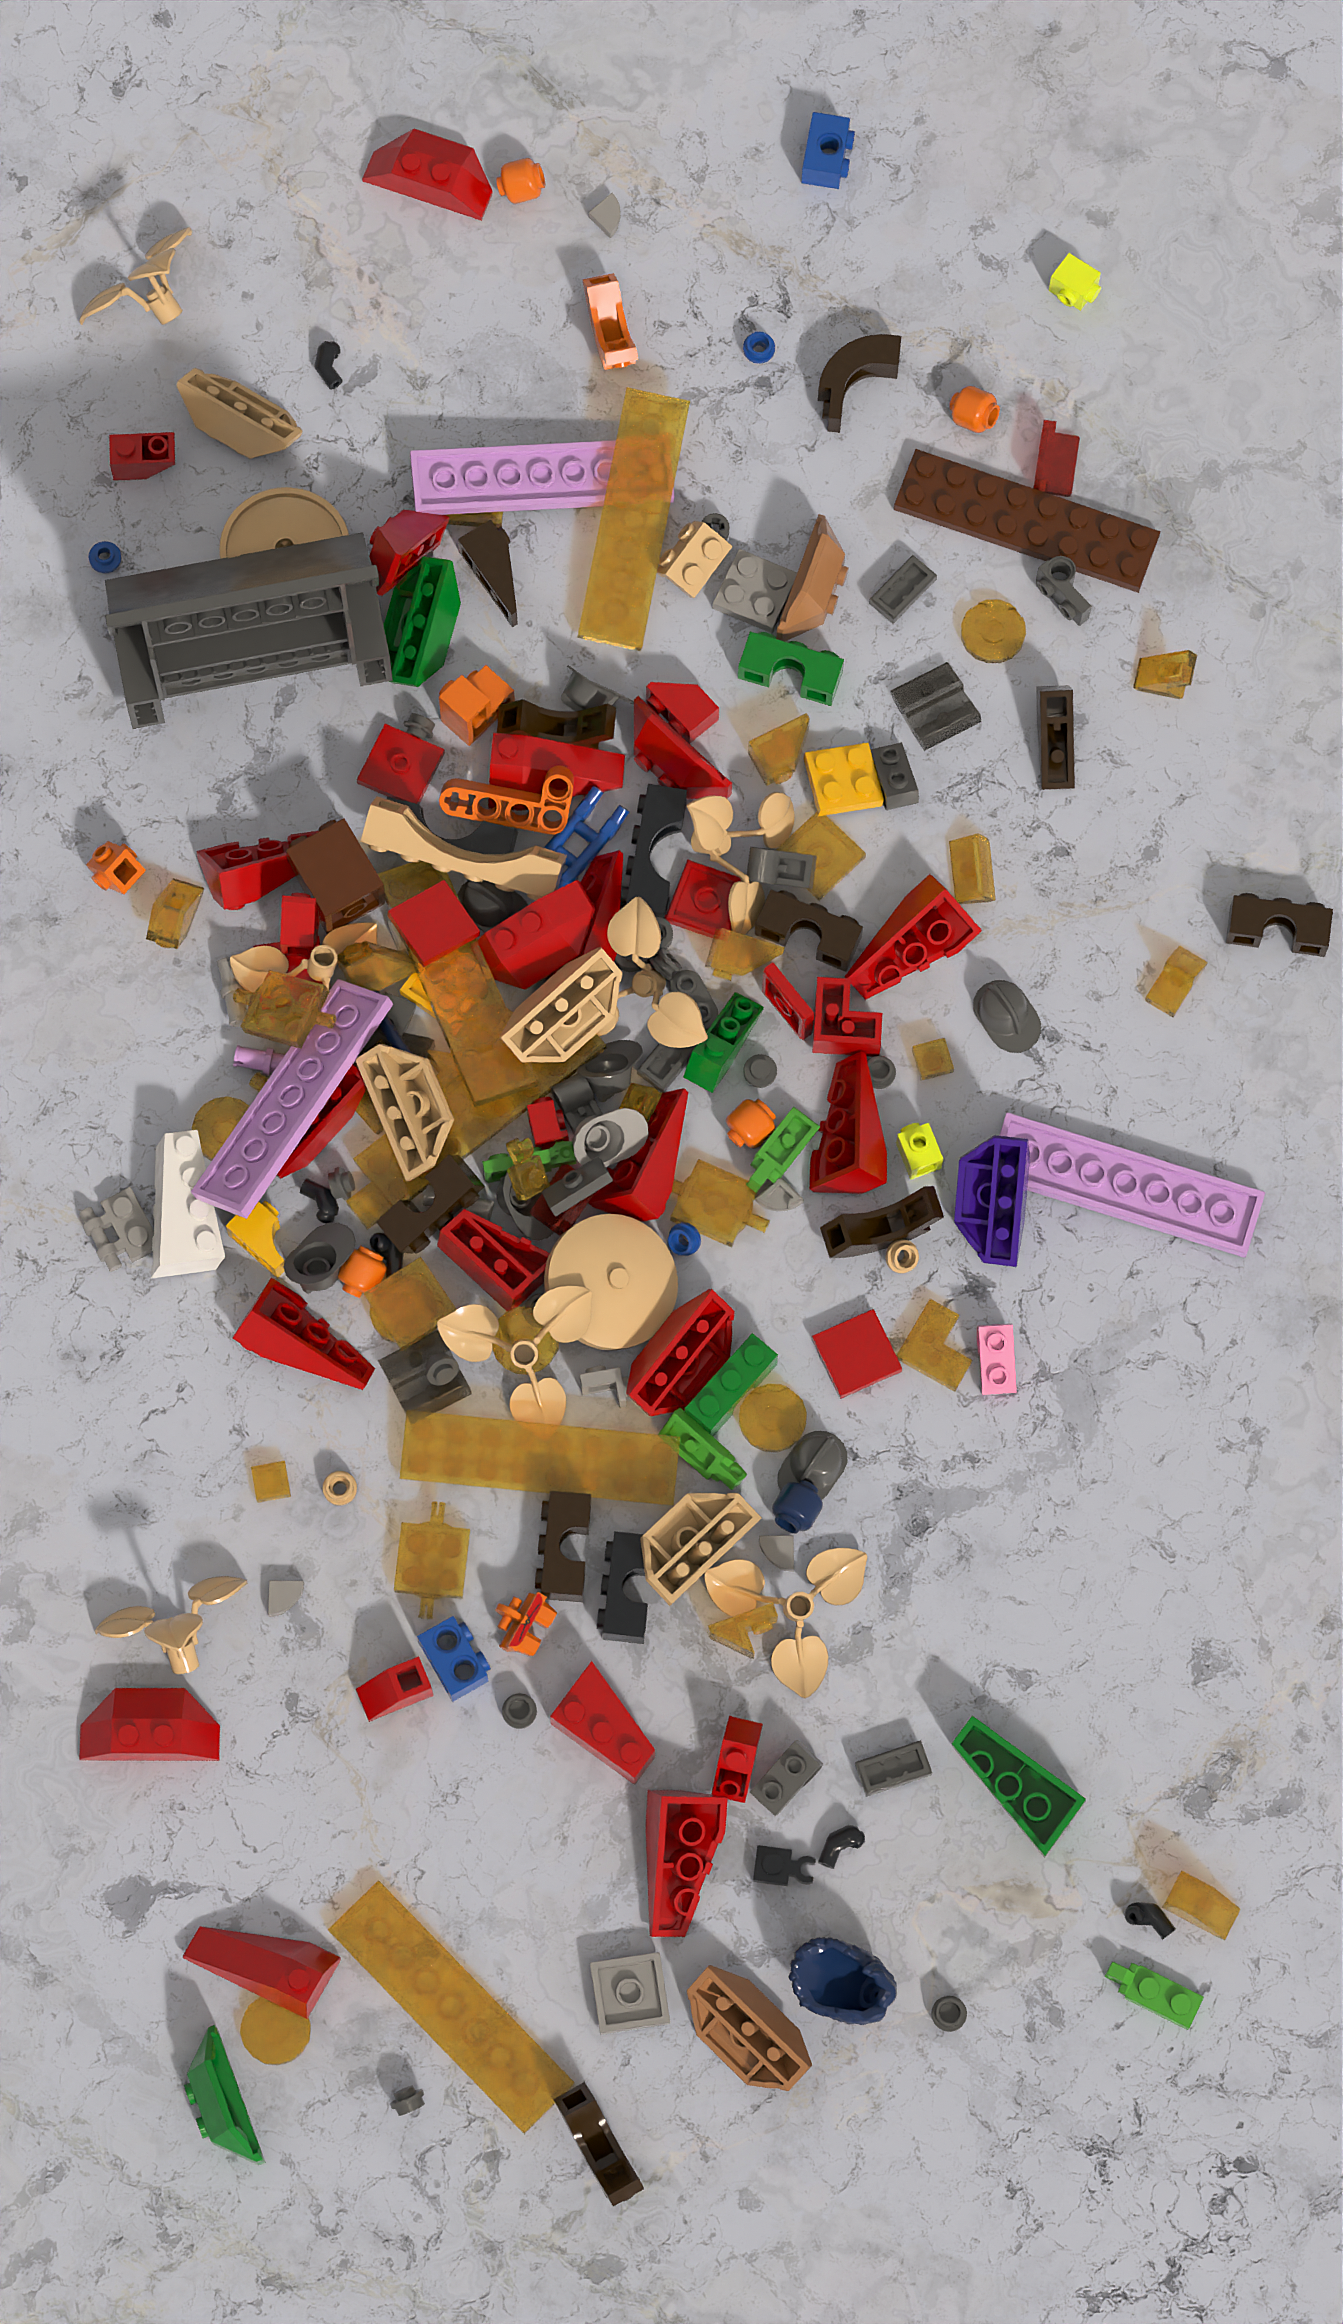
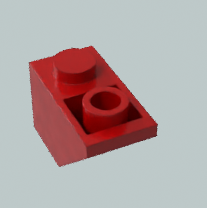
M174 432L109 435L110 468L114 481L148 479L176 465Z
M650 682L646 685V704L658 715L661 713L668 721V724L689 744L719 720V707L696 684Z
M296 892L292 893L291 896L282 895L280 946L284 955L310 957L312 950L317 947L320 924L316 898H311L306 893Z
M419 1656L384 1670L356 1688L369 1722L434 1696Z
M729 1716L711 1795L725 1796L729 1800L745 1803L761 1736L762 1723Z

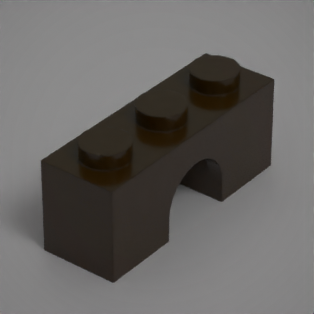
M771 889L755 923V935L785 947L790 936L795 931L800 929L811 930L820 939L816 960L847 972L862 938L863 926L859 925V922L850 916L841 915L838 917L829 913L827 908L820 904L801 902L797 900L798 898L788 891L780 890L777 892Z
M1242 893L1239 896L1234 895L1230 905L1226 943L1259 948L1263 937V930L1272 925H1279L1286 928L1292 935V953L1325 957L1329 947L1333 909L1325 908V905L1317 902H1309L1302 905L1292 903L1291 900L1286 898L1266 900L1259 899V896L1252 893Z
M449 1154L425 1176L432 1185L435 1194L434 1202L428 1210L421 1212L412 1201L400 1199L376 1221L401 1253L417 1254L424 1250L431 1242L429 1238L436 1231H440L460 1209L472 1206L479 1199L478 1193L485 1186L460 1156Z
M550 1491L549 1501H542L541 1521H547L546 1534L539 1535L538 1555H544L543 1568H536L535 1589H541V1594L547 1597L546 1600L583 1603L585 1561H573L566 1558L562 1554L560 1546L568 1536L574 1534L589 1535L591 1494Z

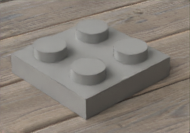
M739 549L714 599L712 609L772 633L787 603L797 572Z
M660 1952L590 1963L600 2035L670 2024Z

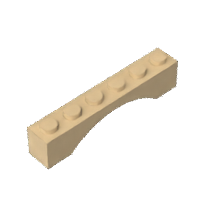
M378 796L370 804L360 841L369 844L368 847L377 852H387L389 850L400 854V857L406 861L419 862L421 860L431 863L434 869L442 872L453 870L463 873V876L471 881L482 882L486 880L495 883V886L503 891L513 892L518 890L527 893V896L535 901L558 889L567 858L565 854L536 845L522 851L507 854H480L466 851L445 842L433 834L417 819L409 806Z

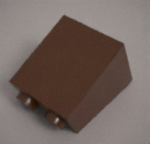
M345 818L338 822L330 820L319 827V832L308 838L304 835L295 839L289 844L290 848L286 849L287 860L304 893L310 895L311 898H316L320 923L326 934L355 921L385 904L384 884Z

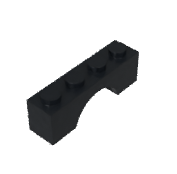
M648 784L646 795L640 794L637 814H642L641 824L634 825L631 844L637 846L635 856H628L626 875L631 876L629 887L623 886L620 906L627 905L635 897H641L652 909L655 917L665 919L670 897V882L662 878L655 871L650 861V855L656 844L663 838L682 832L687 804V790Z
M387 797V800L409 806L417 819L429 829L424 818L423 808L419 804ZM483 821L473 833L460 839L439 838L466 851L480 854H507L514 851L518 831L514 828Z

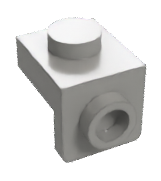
M595 1366L586 1369V1373L580 1374L582 1396L616 1390L619 1408L626 1407V1397H628L626 1390L629 1377H622L620 1367L606 1369L605 1366Z

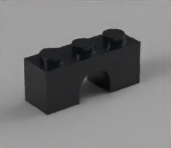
M614 1531L613 1541L606 1542L604 1561L611 1562L609 1575L603 1574L600 1595L607 1596L605 1609L599 1608L596 1628L603 1630V1640L644 1644L648 1603L631 1601L623 1592V1586L628 1579L634 1576H645L640 1540L644 1534Z

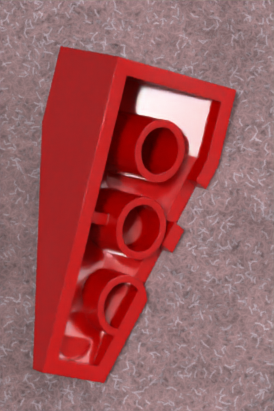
M493 733L489 784L542 794L547 771L554 766H564L574 776L572 797L579 795L585 797L593 785L603 792L623 788L625 755L533 736ZM560 778L553 779L550 782V785L556 790H563L568 786L567 782ZM489 798L488 809H492L496 806V802ZM515 804L511 809L513 811L528 810V807L523 804Z
M319 831L291 834L288 836L287 841L283 842L270 840L267 837L258 839L259 844L254 846L239 847L238 841L196 851L213 899L224 910H238L243 908L245 904L257 901L295 877V874L287 860L286 849L290 848L289 844L295 839L304 835L308 838Z
M620 850L596 856L580 881L595 907L581 956L601 947L612 961H615L617 953L608 941L607 930L610 920L620 910L623 853ZM557 971L550 974L549 977H552Z
M929 874L904 897L844 977L851 979V985L866 1000L900 983L902 977L916 970L922 972L930 968V963L944 956L949 958L959 953L982 930L947 889Z
M860 1051L836 1062L827 1096V1101L830 1103L827 1119L820 1122L818 1131L823 1133L819 1149L812 1151L810 1159L809 1190L813 1192L863 1194L887 1183V1150L867 1057L864 1052Z
M685 1088L664 1092L659 1096L644 1117L648 1124V1137L645 1145L633 1156L619 1161L613 1170L607 1167L613 1181L593 1193L588 1201L589 1205L607 1213L628 1216L640 1222L659 1219L664 1213L666 1202L672 1192L689 1093Z
M271 1277L232 1338L239 1342L243 1348L254 1352L262 1358L363 1390L375 1368L347 1341L337 1340L329 1332L330 1324L323 1318L317 1321L305 1309L308 1303L301 1296Z
M648 1790L645 1826L649 1934L651 1937L686 1936L700 1900L699 1892L706 1874H710L713 1866L711 1861L718 1843H722L725 1835L728 1797L681 1790Z
M202 1926L198 1928L183 1954V1959L305 2019H308L341 1961V1957L310 1942Z

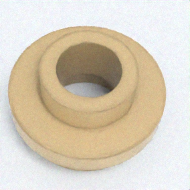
M900 1239L890 1244L885 1258L888 1267L892 1271L907 1273L916 1267L919 1261V1254L912 1242ZM901 1250H903L904 1257L902 1260L898 1261V1254Z
M335 1471L325 1478L323 1494L330 1503L339 1506L346 1505L356 1496L357 1484L351 1474L345 1471ZM337 1484H344L347 1487L343 1494H336L334 1492V1487Z

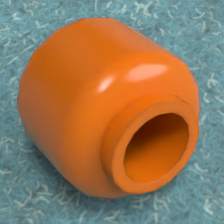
M530 158L505 163L501 167V176L496 178L500 195H506L513 204L538 198L541 194V189L546 186L541 165L534 163Z
M967 386L960 393L956 392L949 406L954 423L975 433L991 429L995 425L1000 412L995 396L975 386Z
M746 1099L727 1116L726 1123L730 1130L726 1135L739 1148L744 1144L752 1149L757 1148L775 1131L776 1126L773 1120L776 1116L760 1099L756 1101Z
M362 1245L358 1249L354 1248L350 1257L339 1270L338 1279L344 1283L342 1290L358 1298L361 1297L362 1293L374 1294L387 1270L385 1263L382 1262L384 1256Z

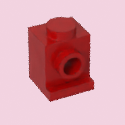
M541 1097L535 1099L532 1104L527 1105V1116L535 1147L546 1150L550 1149V1147L552 1148L556 1142L569 1141L567 1130L560 1131L566 1129L562 1109L555 1110L554 1101L551 1097Z

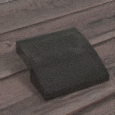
M948 662L890 691L901 715L924 751L981 722V714L964 692L962 681Z
M439 1330L378 1360L390 1387L411 1425L472 1394L460 1369L455 1378L447 1384L433 1385L427 1380L425 1365L431 1356L437 1353H446L453 1357L449 1347L443 1341Z

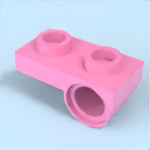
M1013 1324L978 1325L977 1349L980 1361L982 1395L1017 1393Z

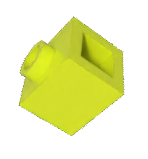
M1068 253L1052 274L1049 291L1056 295L1064 305L1074 306L1081 311L1087 301L1093 303L1101 290V286H1099L1101 272Z
M912 1123L903 1127L900 1130L901 1133L897 1134L896 1146L910 1180L942 1169L943 1156L930 1124L926 1123L920 1126L919 1123Z

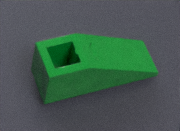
M735 992L707 1030L708 1039L697 1044L692 1051L683 1078L713 1093L728 1072L763 1012L764 1007Z

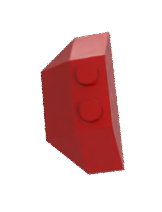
M412 129L375 150L362 178L363 182L481 221L493 194L474 148L417 129Z
M403 509L396 516L389 517L383 526L375 528L370 538V544L373 547L369 557L371 564L377 566L379 586L376 587L378 595L383 596L396 586L410 570L418 565L417 562L422 556L426 557L430 551H434L440 545L450 518L449 516Z
M637 696L634 699V760L637 765L645 772L650 770L658 777L657 781L660 786L687 790V799H699L713 795L722 796L726 799L732 795V782L648 706L642 698Z
M576 880L537 899L484 933L469 949L479 966L493 976V980L526 990L562 968L566 963L581 956L595 907L580 881Z
M353 1064L276 1175L280 1179L308 1166L353 1117L367 1089L359 1069Z
M713 1289L706 1290L674 1310L632 1362L626 1395L648 1416L673 1413L678 1408L684 1411L686 1406L730 1358L732 1320H734L735 1311Z
M115 1688L81 1724L79 1760L219 1761L220 1725L185 1688Z

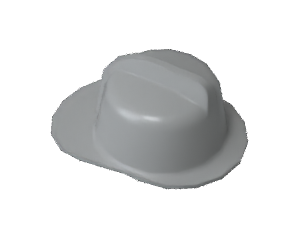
M629 1108L616 1109L602 1115L586 1117L579 1123L572 1138L574 1156L582 1166L597 1156L601 1158L606 1167L636 1154L645 1145L648 1137V1124L642 1114Z

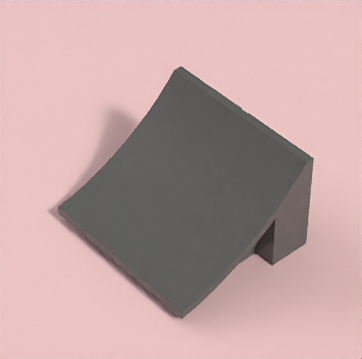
M363 532L253 552L232 558L226 557L105 580L109 614L105 615L110 636H114L125 701L132 729L165 723L161 703L165 698L347 664H356L360 687L393 681L390 655L376 587L379 586L377 566L371 564Z

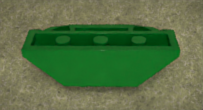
M422 556L417 562L418 565L410 570L394 587L384 622L393 681H389L390 683L419 687L444 666L461 605L454 565L451 560Z
M216 2025L210 2026L187 2072L190 2083L184 2085L190 2104L197 2103L202 2115L196 2118L202 2138L209 2137L213 2145L252 2163L262 2165L266 2162L219 2030Z

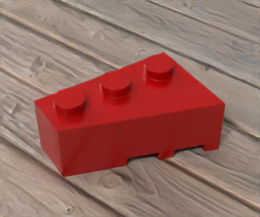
M463 1209L440 1230L437 1247L502 1308L511 1314L544 1283L545 1267L550 1253L532 1245V1241L524 1237L520 1239L502 1230L503 1227Z
M591 1661L551 1714V1725L635 1785L654 1760L655 1749Z

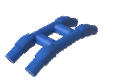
M594 785L568 818L565 828L560 833L555 834L544 847L567 855L565 865L568 868L561 876L558 889L578 880L585 868L607 842H610L615 836L621 824L630 813L626 808L619 805L599 830V833L586 825L584 821L604 794L602 790ZM574 832L589 842V845L578 858L563 847L564 843Z

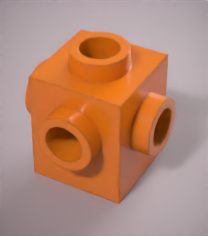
M109 841L99 846L94 851L92 859L86 864L94 874L91 877L92 880L101 889L107 891L109 888L121 894H125L146 871L136 860L137 855L130 847L123 843L119 846Z

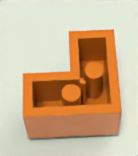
M487 665L479 672L474 670L467 678L461 675L455 681H448L439 692L441 722L470 746L498 719L499 705L515 701L514 689Z

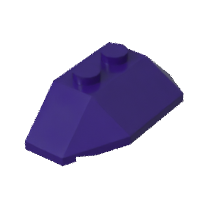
M994 1135L959 1159L954 1223L968 1243L978 1253L977 1255L983 1263L1017 1267L1025 1222L1030 1166L1028 1139Z

